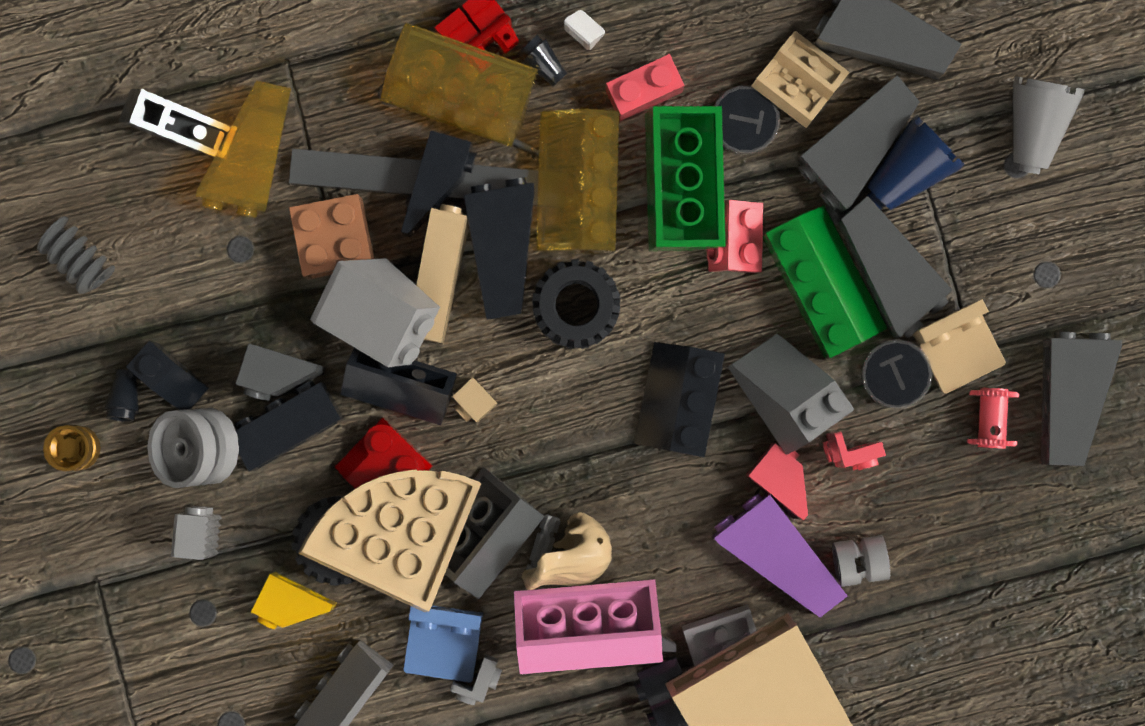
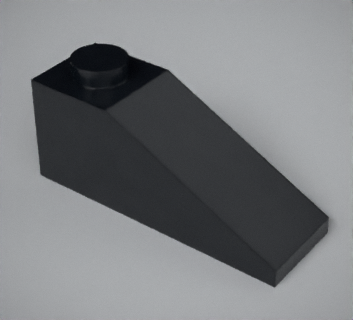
M430 131L401 230L404 236L411 238L429 218L431 208L438 209L463 182L465 173H472L477 153L472 152L473 146L470 141Z

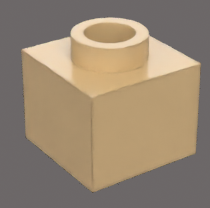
M473 377L452 396L458 402L453 408L466 422L473 418L478 423L498 404Z

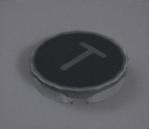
M737 86L729 89L716 101L715 106H722L723 148L737 155H753L764 150L775 139L780 127L779 110L774 103L752 86Z
M901 339L884 341L873 348L864 361L862 371L864 387L871 398L884 407L894 409L910 407L923 399L930 388L933 375L930 359L923 349L910 341Z

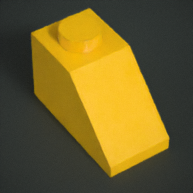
M277 572L269 574L251 613L258 616L257 622L275 630L277 626L283 628L330 612L335 608L337 602Z

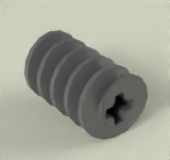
M63 216L45 231L38 243L37 250L41 254H47L49 263L57 264L56 269L60 274H67V281L70 284H76V290L80 294H85L98 288L109 279L115 270V266L112 265L103 269L102 267L107 257L103 255L94 259L93 256L97 251V247L94 245L85 250L83 247L88 238L82 236L75 240L73 237L77 233L78 228L72 226L65 230L64 227L69 219L67 216Z

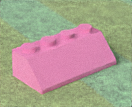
M655 580L514 591L516 648L520 674L663 662L662 636Z

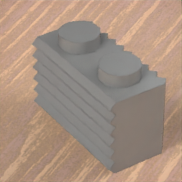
M185 507V512L175 514L171 557L204 560L219 553L216 550L219 547L217 541L220 539L217 535L220 533L218 528L221 526L219 520L222 517L219 514H213V507Z

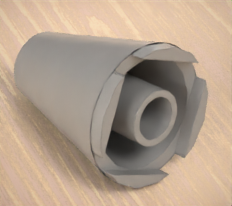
M1014 76L1013 162L1020 164L1019 171L1040 174L1041 168H1049L1083 97L1084 89L1076 88L1074 95L1069 94L1071 87L1028 78L1026 85H1021L1023 78Z

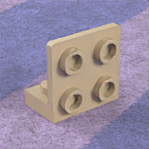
M983 299L924 326L913 334L944 394L994 371L1006 363L983 317V314L989 312Z

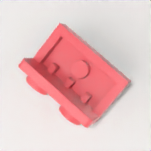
M725 200L726 247L707 249L708 271L761 273L763 203Z
M841 431L827 433L828 441L823 442L828 462L833 461L835 467L846 468L852 466L853 470H863L879 465L877 458L886 456L882 442H869L847 449Z

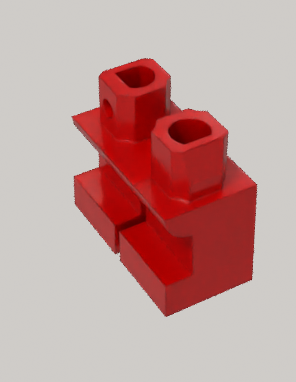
M468 0L462 5L463 12L458 8L435 27L437 35L464 65L468 62L479 74H482L494 63L492 57L485 50L492 42L495 41L505 54L519 44V39L512 28L511 18L503 11L496 0Z

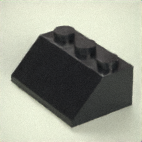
M654 342L634 444L705 458L725 353Z

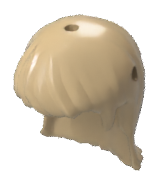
M582 512L571 515L567 521L568 526L565 528V536L553 545L555 548H563L565 550L544 553L537 562L536 568L525 570L522 573V579L526 589L533 590L543 585L582 586L599 578L605 572L612 559L610 538L601 524L593 517Z

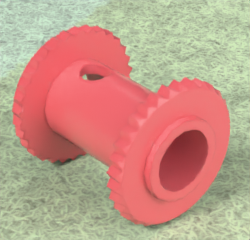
M1002 388L971 390L969 392L970 396H980L978 439H967V443L978 445L979 448L1006 449V446L1015 447L1017 441H1006L1008 398H1019V393ZM992 426L995 428L993 435L990 432Z

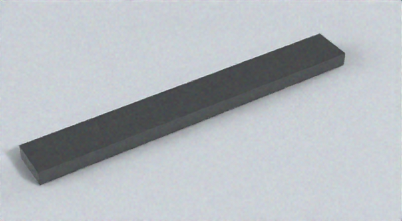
M292 149L289 184L412 195L422 160ZM474 165L472 173H465L463 182L447 199L465 200L464 195L472 194V186L491 183L492 190L505 188V180L526 177L527 183H534L535 207L565 209L568 173Z

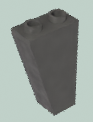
M833 0L832 4L837 6L831 18L824 14L814 30V33L819 36L814 45L819 49L936 80L945 73L962 45L890 0Z
M897 75L800 156L797 160L801 165L798 168L800 173L810 184L813 182L817 183L823 191L821 194L822 199L832 210L838 208L843 213L853 204L920 101Z
M868 196L837 223L881 316L894 338L901 337L903 334L909 338L923 325L920 319L927 312L930 311L934 315L949 302L945 296L952 289Z
M1054 332V338L1043 340L1041 465L1085 466L1121 352L1122 340H1111L1110 333H1089V339H1076L1075 332Z

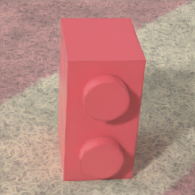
M668 54L607 82L605 91L619 121H622L681 94L685 85L671 55Z

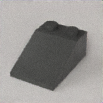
M778 334L728 366L786 455L810 443L854 411V408L836 381Z

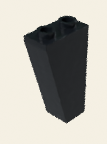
M526 177L505 180V188L492 190L491 183L472 186V194L464 195L486 320L521 314L523 310L535 198L534 183H527Z

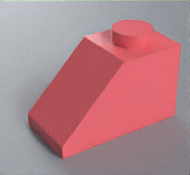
M771 443L746 476L799 519L805 520L808 516L803 465L796 460L800 455L796 451L786 455L781 446Z

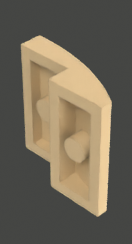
M794 31L756 78L752 87L807 128L850 72L797 31Z

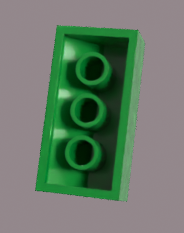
M722 106L651 107L645 113L649 251H688L726 247Z
M824 205L800 215L763 235V241L825 360L887 329Z

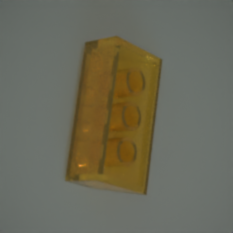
M405 23L386 72L380 100L512 147L523 124L538 69Z
M585 108L540 112L536 251L602 255L615 251L619 111Z

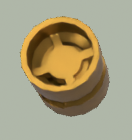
M72 425L59 426L50 431L43 445L44 457L49 465L61 471H79L89 468L99 458L101 450L100 441L95 432L87 427Z

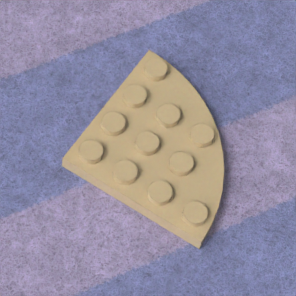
M408 470L376 478L355 488L334 503L315 523L306 536L298 554L418 610L429 612L481 483L466 476L446 471Z

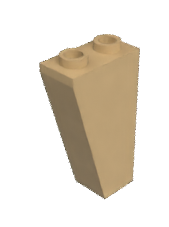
M441 204L440 210L431 208L416 286L440 306L434 319V325L427 333L424 341L444 345L469 230V221L467 216L461 212V208Z

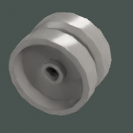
M214 408L165 412L153 424L147 445L149 462L154 474L163 484L172 488L221 483L231 475L237 464L239 453L238 436L232 421L223 412Z

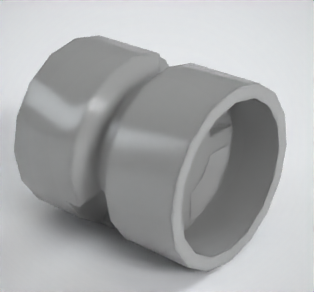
M882 535L861 538L859 544H856L853 540L832 543L833 562L840 587L861 584L863 578H866L869 582L890 579L889 556ZM860 557L861 566H856L855 558Z

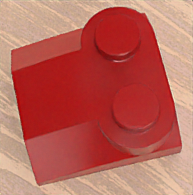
M384 417L375 426L370 428L366 435L335 466L345 480L354 488L395 472L408 470L429 471L433 467Z

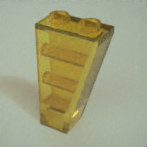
M261 81L255 82L197 189L196 199L202 201V207L222 211L223 205L237 208L236 214L250 218H257L258 213L265 214L291 88Z

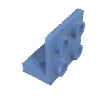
M432 605L429 612H423L411 606L409 614L411 623L404 672L472 682L483 613Z

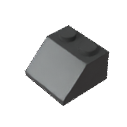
M248 344L236 385L245 387L243 392L245 395L269 401L271 395L281 397L323 375L326 367Z

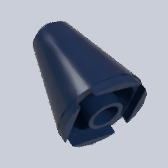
M916 115L910 120L867 184L871 192L866 196L880 210L886 206L891 211L959 171L965 164L959 158L952 162L956 158L951 152L952 150Z

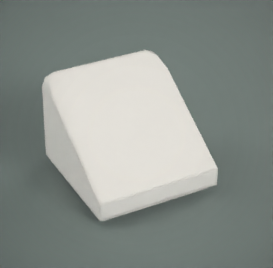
M582 10L573 13L564 20L565 31L587 50H591L605 34V30Z

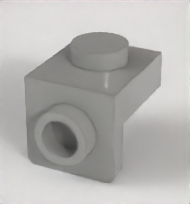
M485 654L474 687L454 680L450 691L456 693L455 699L470 705H475L476 701L483 703L488 688L495 690L502 669L496 668L498 658Z

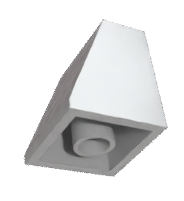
M386 258L338 261L310 320L383 365L394 367L410 365L418 357L419 348L427 333L432 329L440 306Z

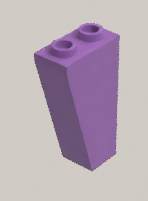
M757 493L742 505L745 509L743 513L735 519L730 514L714 527L717 533L712 537L718 544L818 617H822L847 597V594L771 495L766 494L761 497Z

